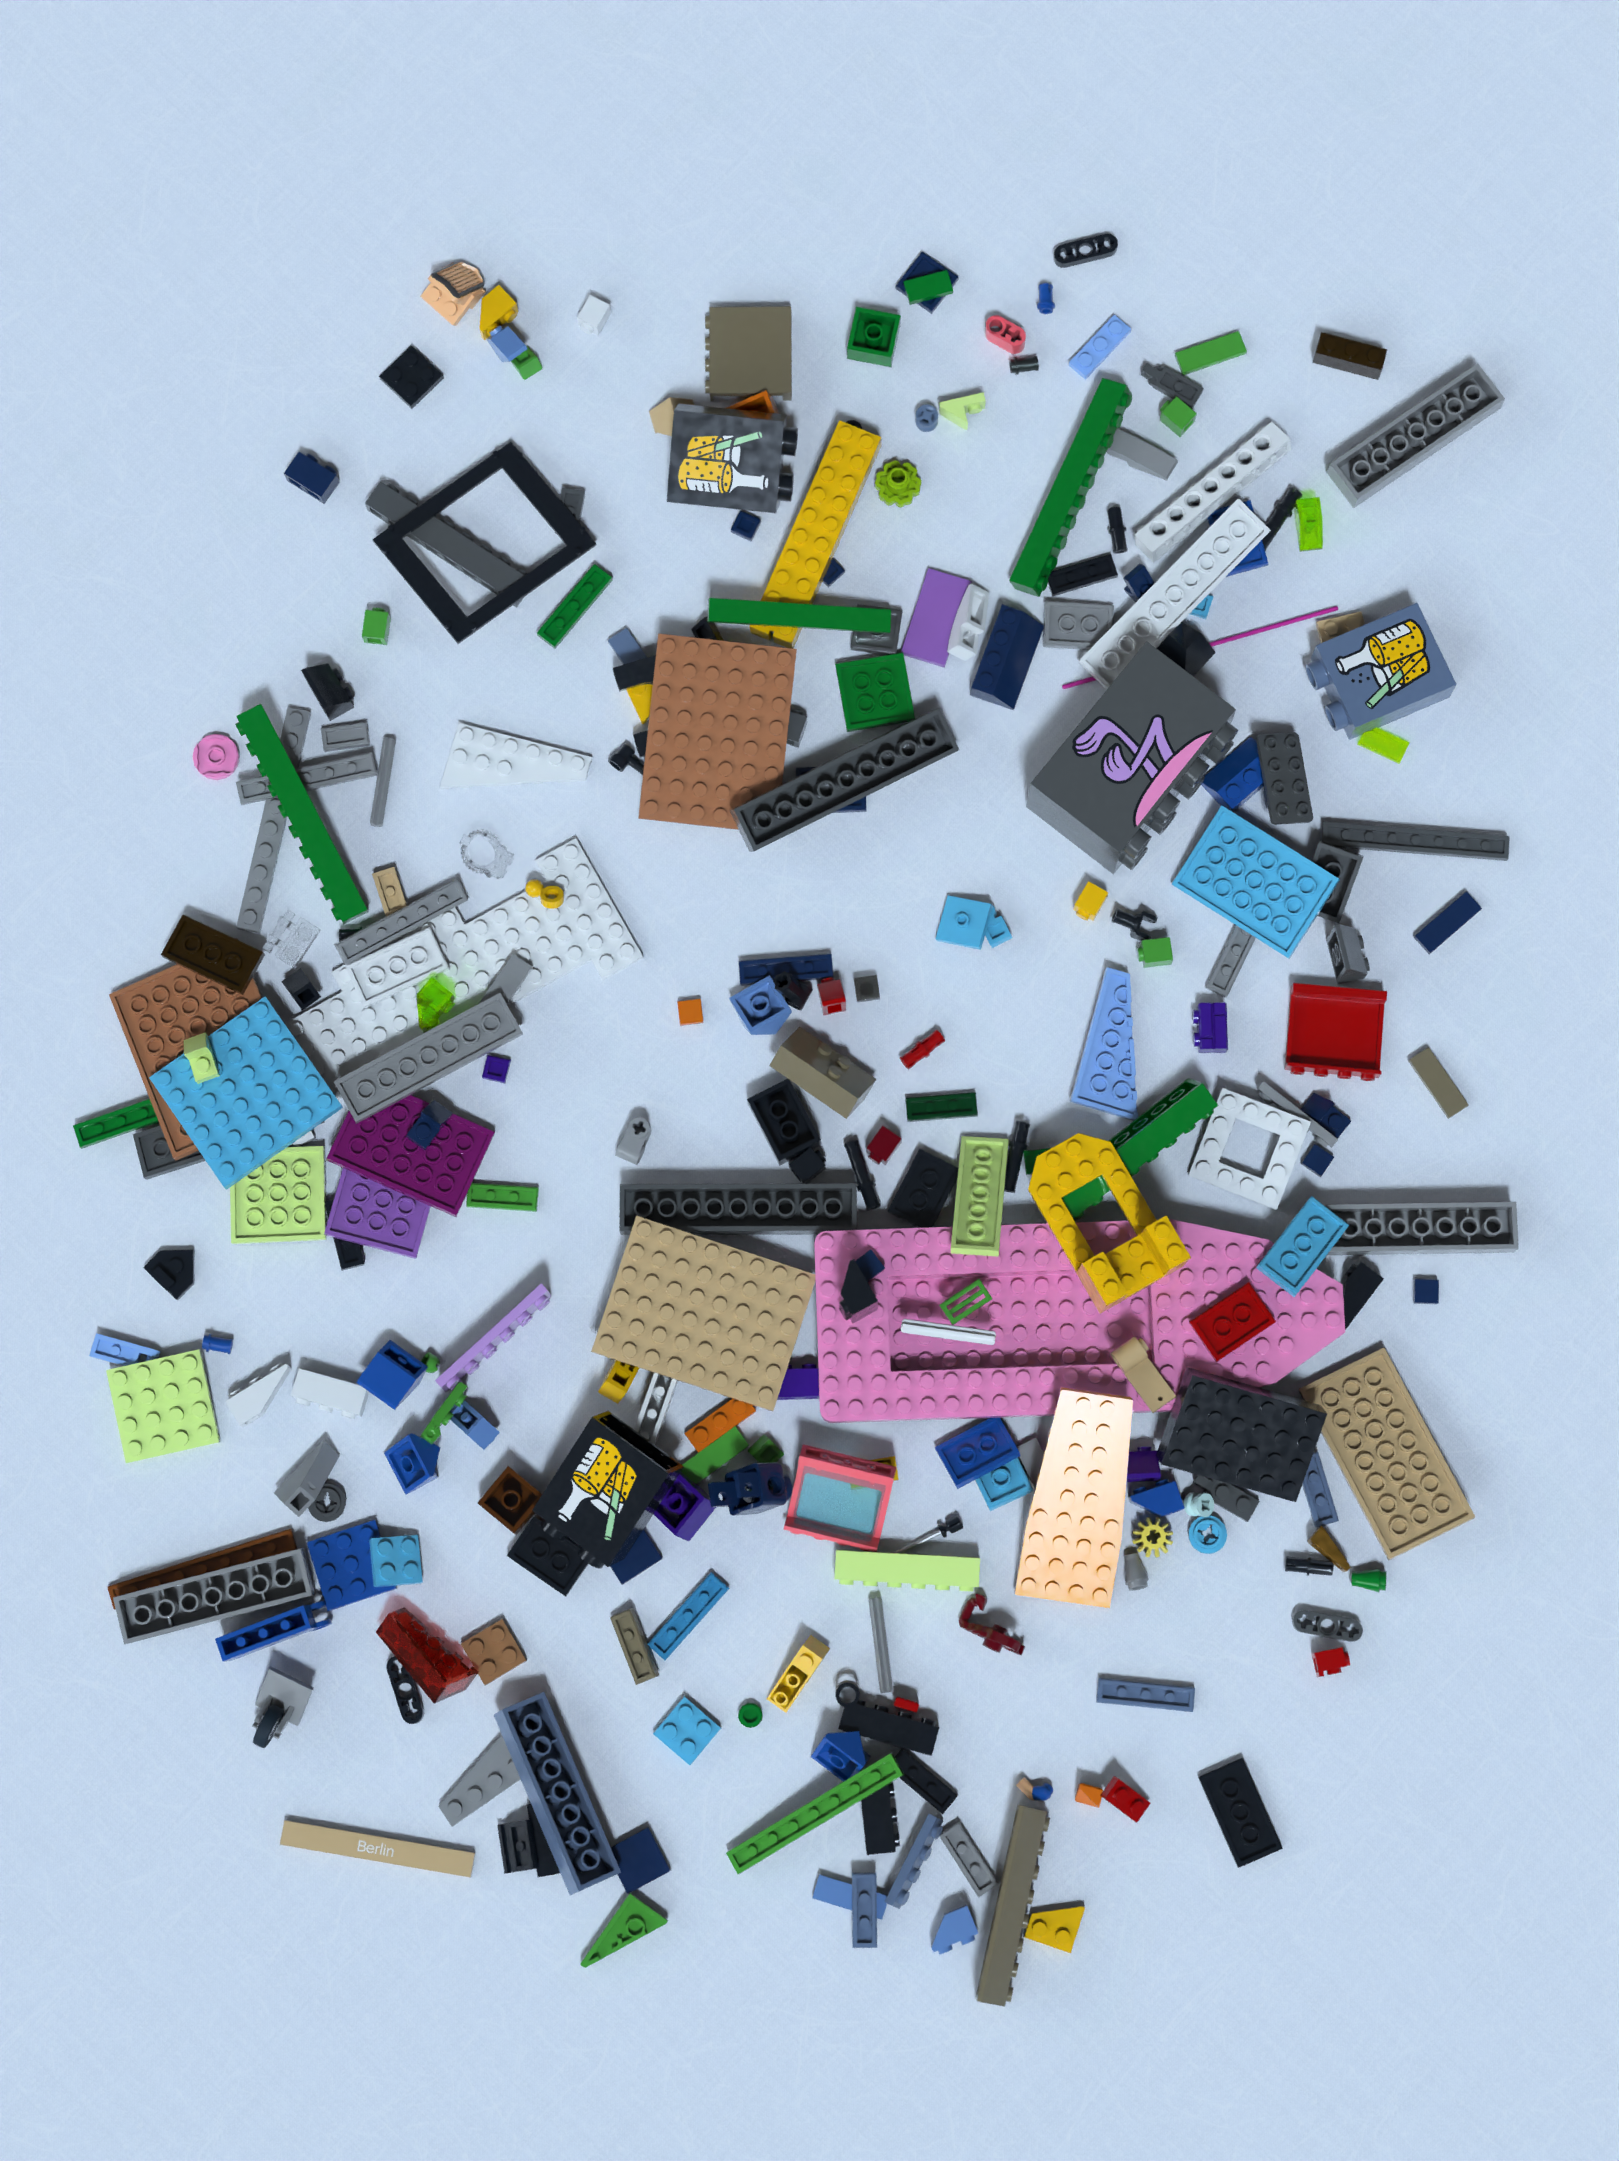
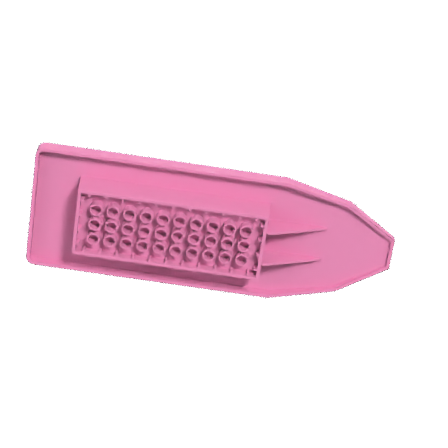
M1169 1219L1191 1256L1189 1261L1182 1268L1100 1314L1047 1223L1001 1225L999 1257L951 1254L953 1227L824 1231L816 1236L814 1242L821 1417L828 1423L1054 1416L1061 1387L1131 1397L1133 1399L1132 1413H1151V1410L1110 1354L1133 1337L1137 1340L1142 1338L1149 1348L1146 1351L1149 1360L1176 1396L1186 1367L1262 1388L1275 1384L1345 1333L1343 1284L1316 1269L1297 1295L1293 1297L1256 1268L1274 1245L1270 1240ZM1129 1221L1075 1222L1095 1256L1101 1252L1106 1254L1137 1236ZM871 1249L885 1267L884 1271L868 1282L878 1300V1310L852 1324L850 1319H844L839 1310L841 1290L849 1262L853 1259L856 1261ZM978 1279L981 1280L993 1298L954 1325L995 1331L996 1339L994 1345L901 1332L903 1319L952 1325L939 1305ZM1249 1282L1276 1320V1323L1216 1362L1189 1322ZM977 1286L948 1305V1310L978 1292L980 1288ZM984 1294L952 1314V1316L955 1318L984 1299ZM1176 1398L1156 1412H1171Z

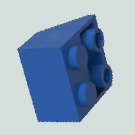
M389 1340L377 1352L356 1383L395 1410L420 1384L428 1366Z

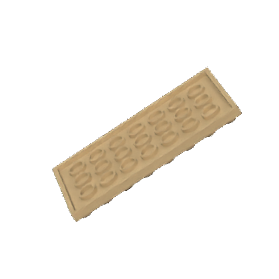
M1385 1348L1299 1389L1304 1401L1321 1405L1326 1411L1327 1416L1321 1434L1388 1560L1475 1518L1473 1511Z

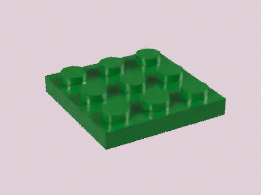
M903 653L835 664L847 732L905 723L915 719Z

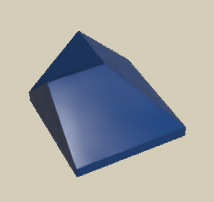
M413 1433L408 1434L384 1452L405 1495L438 1478L435 1469L440 1447L430 1444Z
M859 1731L827 1733L811 1755V1758L843 1782L859 1773L871 1757V1755L863 1750Z

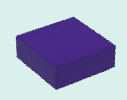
M487 1055L482 1078L505 1084L511 1061Z

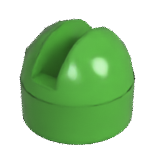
M426 1353L421 1360L422 1363L428 1366L427 1373H434L438 1370L436 1366L440 1365L439 1358L432 1353Z

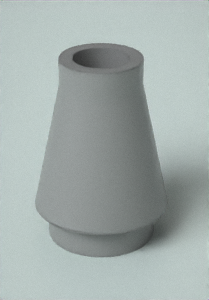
M1138 1553L1124 1556L1125 1585H1128L1130 1591L1148 1587L1147 1581L1149 1579Z

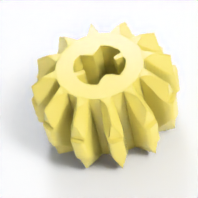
M1147 1517V1527L1140 1521L1137 1525L1142 1531L1133 1530L1134 1535L1140 1536V1538L1133 1540V1544L1141 1542L1142 1545L1137 1551L1140 1553L1146 1548L1145 1557H1150L1153 1550L1154 1556L1158 1558L1160 1556L1158 1548L1163 1553H1167L1168 1549L1163 1544H1173L1172 1540L1166 1539L1167 1536L1173 1535V1531L1164 1532V1529L1169 1524L1165 1522L1161 1527L1158 1526L1160 1523L1159 1517L1155 1519L1154 1525H1152L1151 1518ZM1150 1531H1154V1535L1157 1533L1159 1536L1155 1540L1156 1544H1152V1540H1147Z

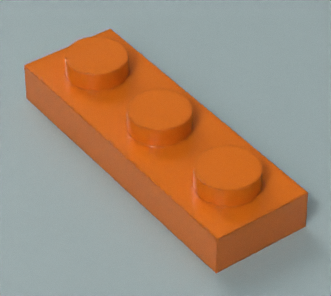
M731 1399L684 1434L699 1453L730 1429L754 1414L756 1410L751 1404Z

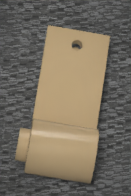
M1133 1337L1110 1354L1151 1412L1154 1413L1176 1398V1395L1149 1360L1146 1353L1149 1348L1142 1338L1137 1340Z

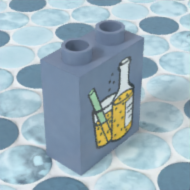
M1418 603L1316 645L1311 656L1312 662L1305 665L1307 676L1313 688L1318 690L1324 687L1331 701L1330 704L1325 705V713L1334 731L1344 728L1349 740L1450 698L1457 685Z

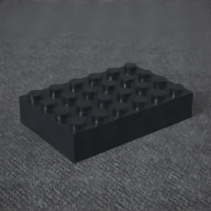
M1186 1367L1156 1457L1161 1465L1296 1502L1327 1413L1321 1405Z

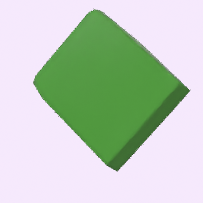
M526 346L527 350L511 360V363L524 380L542 369L537 356L528 346Z
M762 1435L748 1449V1452L759 1463H776L784 1455L766 1435Z

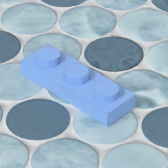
M1114 314L1069 362V366L1086 380L1129 335L1131 328Z

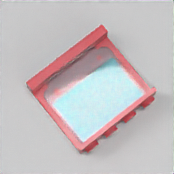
M803 1444L784 1530H788L793 1534L812 1536L818 1540L833 1541L843 1546L858 1547L863 1551L877 1552L897 1467Z

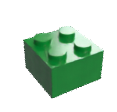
M856 307L847 346V359L892 367L900 330L901 315Z

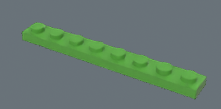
M890 1753L728 1851L726 1854L737 1874H741L903 1776L904 1773L893 1754Z

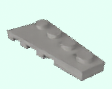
M502 1735L438 1806L451 1827L521 1780Z

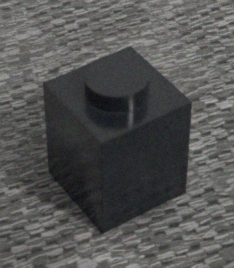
M301 968L282 981L301 1010H304L321 998Z
M810 1147L789 1164V1169L801 1184H807L826 1169L824 1164L826 1159L819 1150L814 1152Z

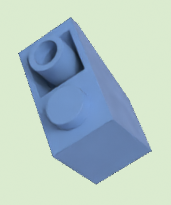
M967 1905L944 1914L931 1946L933 1952L938 1951L940 1955L952 1950V1944L961 1941V1944L965 1945L976 1940L974 1935L979 1933Z

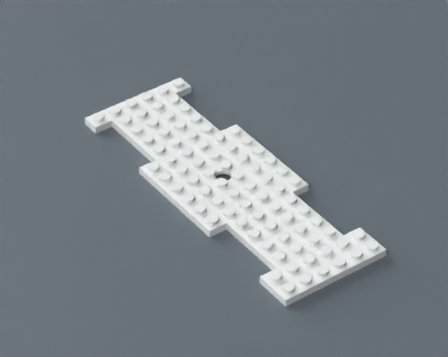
M576 838L535 860L546 879L542 882L544 888L547 886H558L563 890L564 902L560 907L555 909L546 908L541 904L540 896L533 898L525 891L467 924H464L454 907L363 956L370 955L430 927L450 970L366 1009L363 1007L345 968L346 965L331 972L342 992L291 1019L285 1025L338 1100L342 1097L333 1081L476 1006L512 954L533 967L507 1004L519 1026L521 1024L510 1005L588 962H593L602 980H605L643 959L639 948ZM422 990L432 991L435 995L433 1004L428 1007L420 1006L417 1002L419 992ZM309 1131L292 1143V1146L301 1147L316 1138L312 1131Z

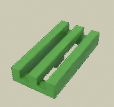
M978 1279L939 1306L950 1323L954 1325L993 1298L981 1280ZM977 1286L980 1288L978 1292L948 1310V1305ZM984 1294V1299L955 1318L952 1316V1314Z

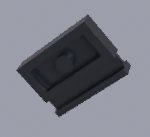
M532 1819L497 1825L504 1874L539 1868Z

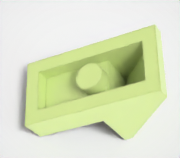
M984 392L939 402V413L941 416L967 430L968 421L966 413L976 414L985 409L986 400Z
M207 1033L185 1039L184 1055L190 1062L195 1081L199 1084L219 1077L220 1074Z

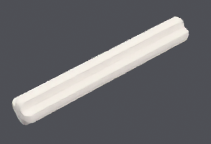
M903 1319L901 1324V1332L986 1345H994L996 1339V1332L912 1319Z

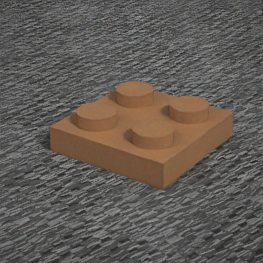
M503 1619L461 1643L485 1686L527 1661Z

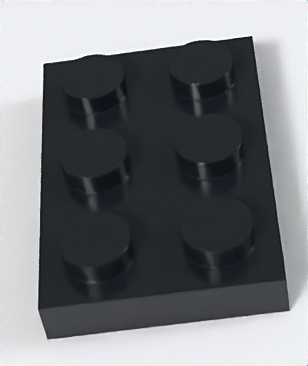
M919 1148L888 1209V1213L918 1228L933 1227L957 1181L958 1167Z
M534 1516L507 1556L566 1597L588 1566V1563L578 1555L580 1547L567 1538L559 1540L547 1534L540 1526L542 1521Z

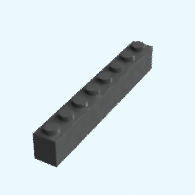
M381 481L365 502L369 512L389 525L395 524L419 507L418 502L408 495L406 497L402 496L395 486L390 483L385 485ZM437 515L407 535V537L496 595H499L528 574L522 569L517 571L511 567V563L502 556L497 558L492 554L493 552L490 548L483 544L481 546L473 542L474 539L465 532H462V534L454 530L455 526L447 520L442 522L436 518ZM523 598L519 600L517 603H515L513 606L517 608L520 602L523 600Z

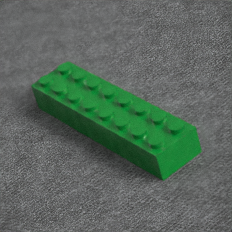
M1188 1078L1108 1141L1112 1143L1132 1177L1140 1171V1166L1145 1162L1149 1163L1159 1156L1158 1152L1163 1148H1169L1177 1142L1176 1138L1182 1133L1186 1134L1196 1127V1122L1211 1116L1214 1113L1213 1109L1218 1104L1203 1083ZM1101 1175L1064 1196L1062 1200L1075 1221L1085 1214L1084 1210L1089 1206H1095L1103 1200V1195L1109 1192L1110 1189Z

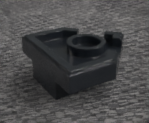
M161 1250L143 1268L178 1301L194 1285L195 1251Z

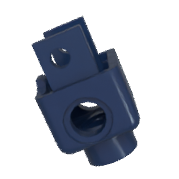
M753 1463L725 1475V1482L708 1483L711 1507H729V1512L732 1516L759 1514L784 1505L791 1497L792 1483L789 1476L783 1473V1467L780 1463ZM719 1493H720V1494L722 1495V1497H723L722 1500H720V1498H719ZM743 1498H752L750 1503H747Z

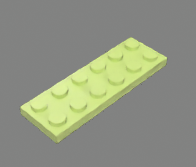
M961 1137L951 1254L999 1257L1009 1139Z

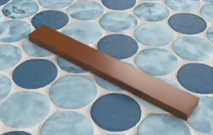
M288 1529L110 1585L107 1588L113 1609L116 1610L113 1597L293 1551L298 1548L292 1529Z

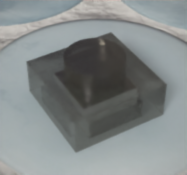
M877 975L854 978L857 1003L880 999Z

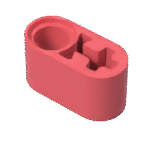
M998 315L988 318L985 328V336L988 341L1012 354H1018L1023 351L1026 334L1022 328ZM997 326L1001 328V331L993 332L990 328Z

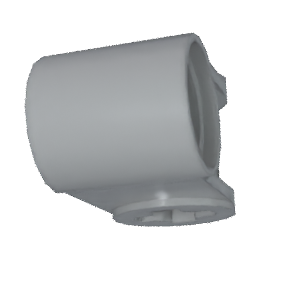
M638 1117L629 1123L626 1133L618 1145L615 1156L638 1165L651 1135V1126L647 1120ZM643 1124L645 1132H640L637 1135L635 1127H640Z

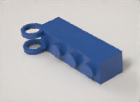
M325 1601L311 1605H302L215 1638L222 1662L238 1659L306 1632H312L331 1625V1619L316 1623L312 1611L325 1607Z

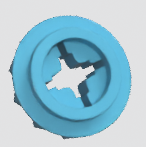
M1211 1515L1199 1517L1191 1524L1188 1538L1192 1547L1197 1551L1212 1554L1224 1546L1227 1539V1530L1223 1522L1217 1517ZM1210 1525H1212L1211 1534L1214 1535V1537H1217V1539L1209 1538L1208 1541H1206V1543L1203 1544L1204 1536L1201 1535V1533H1199L1198 1530L1206 1531L1207 1528H1209Z

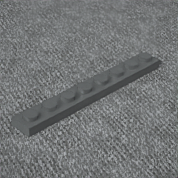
M1323 822L1321 841L1340 848L1507 861L1509 858L1510 836Z

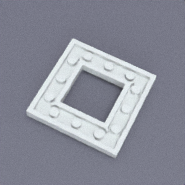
M1222 1088L1217 1100L1218 1106L1214 1108V1113L1210 1118L1188 1176L1277 1210L1311 1121ZM1236 1118L1280 1135L1263 1179L1219 1162Z

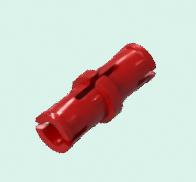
M936 1029L921 1042H916L915 1046L899 1059L909 1070L924 1057H929V1053L944 1043L945 1039Z

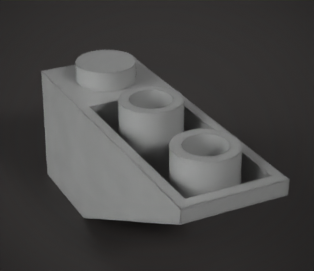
M323 1440L280 1485L274 1494L294 1514L300 1517L316 1500L340 1455Z

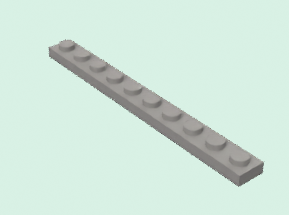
M287 707L280 741L294 768L297 769L299 768L311 712ZM279 798L269 799L265 802L236 926L239 930L255 933L261 932L287 817L283 818L277 807L281 804Z

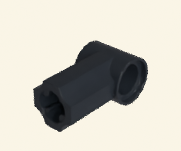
M785 971L776 975L773 980L775 989L785 997V1001L789 1006L802 1011L813 989Z

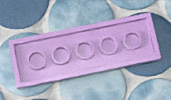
M541 1283L435 1380L445 1392L449 1389L453 1391L456 1385L462 1382L461 1378L467 1373L469 1375L473 1374L480 1367L478 1363L484 1357L489 1359L498 1350L496 1348L497 1345L502 1341L504 1343L508 1342L515 1335L513 1331L519 1325L524 1327L533 1318L531 1316L532 1313L537 1309L541 1311L550 1303L549 1298L551 1294Z

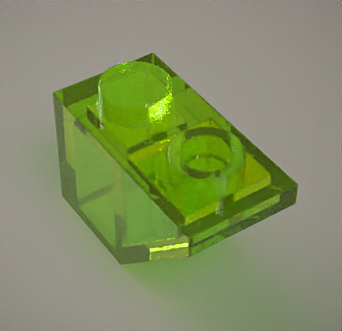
M433 977L417 993L419 1028L423 1033L436 1027L440 1022L438 1020L443 1013L447 1014L455 1005L453 1002L455 1000L454 995Z

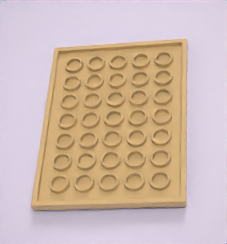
M636 1216L591 1352L773 1412L816 1281L815 1274Z

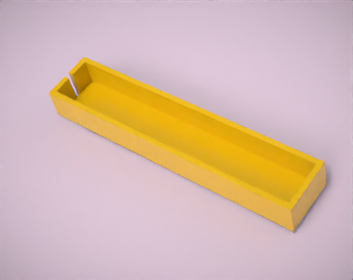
M839 420L761 601L813 604L882 446V438L880 436ZM749 626L752 634L769 641L771 639V632H774V643L792 649L802 628Z

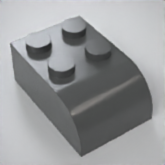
M1319 841L1312 862L1339 878L1340 881L1317 916L1340 923L1361 866L1363 855Z

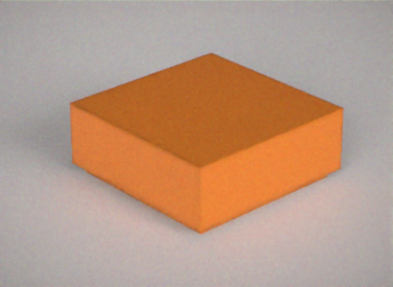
M701 999L677 1002L680 1026L703 1023Z

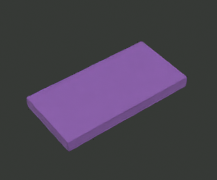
M928 568L901 650L904 656L945 668L949 656L947 649L952 626L962 598L972 581Z

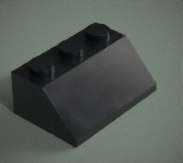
M854 1259L851 1260L840 1294L839 1310L844 1319H850L853 1324L878 1310V1300Z

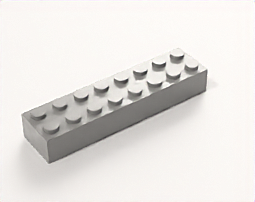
M1477 363L1331 462L1327 474L1352 507L1355 508L1498 411L1505 398Z
M1516 1202L1325 1205L1349 1224L1327 1255L1514 1253L1519 1249Z
M300 1548L113 1597L125 1645L316 1594L305 1550Z

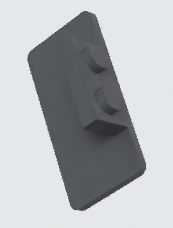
M1295 732L1258 735L1256 742L1271 823L1277 825L1311 822L1313 820V813L1299 735Z

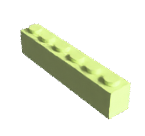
M836 1550L834 1579L839 1580V1584L853 1585L855 1580L863 1581L864 1586H877L878 1582H887V1587L901 1588L902 1583H910L911 1588L925 1589L926 1584L935 1585L936 1590H949L950 1586H959V1591H973L974 1587H979L980 1557Z

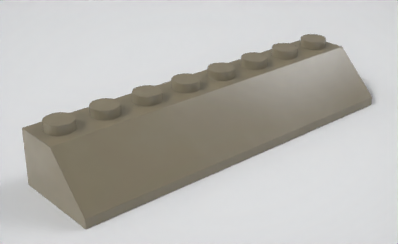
M1017 1805L975 1998L978 2002L1004 2007L1006 2001L1011 2002L1013 1987H1009L1011 1977L1016 1978L1019 1963L1015 1962L1017 1952L1021 1953L1024 1939L1020 1938L1021 1929L1027 1928L1029 1914L1025 1913L1027 1904H1032L1034 1890L1030 1889L1032 1879L1037 1880L1040 1866L1036 1865L1037 1855L1042 1856L1045 1841H1041L1042 1832H1047L1050 1817H1046V1811Z

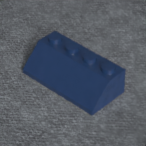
M1002 604L973 681L970 696L1014 710L1044 625L1024 611Z

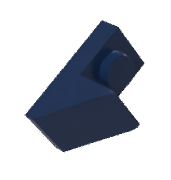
M1138 564L1123 578L1127 584L1124 590L1135 602L1155 583L1146 567L1142 564Z
M1313 1093L1300 1110L1338 1139L1351 1123V1120L1333 1107L1335 1104L1333 1101Z
M433 1100L422 1110L420 1118L407 1133L406 1138L423 1150H426L453 1113L436 1100Z

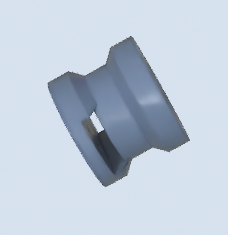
M926 404L917 409L915 423L919 430L930 432L936 428L938 412L934 406Z

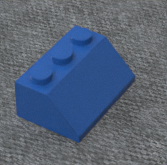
M1252 737L1248 738L1205 775V780L1201 784L1220 806H1224L1233 813L1264 787L1257 742Z

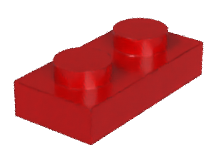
M1113 1776L1100 1795L1136 1823L1150 1805L1149 1801L1115 1776Z

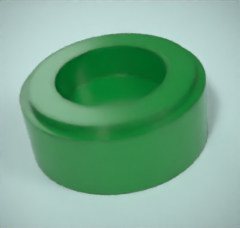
M753 1703L743 1705L738 1713L740 1723L748 1728L759 1725L763 1717L760 1707Z

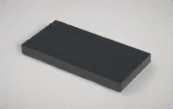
M1243 1758L1198 1777L1237 1868L1283 1849Z

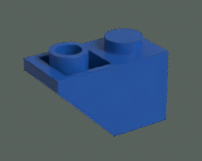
M1168 1479L1156 1482V1488L1147 1490L1146 1486L1132 1491L1133 1495L1128 1498L1130 1503L1158 1517L1185 1509L1176 1482H1169Z

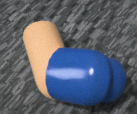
M1025 1777L1016 1785L1032 1801H1045L1053 1793V1787L1049 1783H1044L1042 1786H1033Z

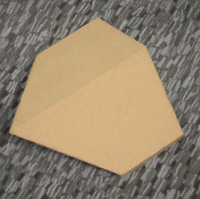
M669 397L650 410L649 414L655 434L660 433L672 436L674 409L678 403L694 405L693 399Z

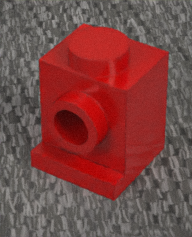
M1343 1647L1312 1653L1317 1677L1324 1676L1323 1671H1327V1675L1341 1673V1667L1350 1666L1348 1652H1344Z

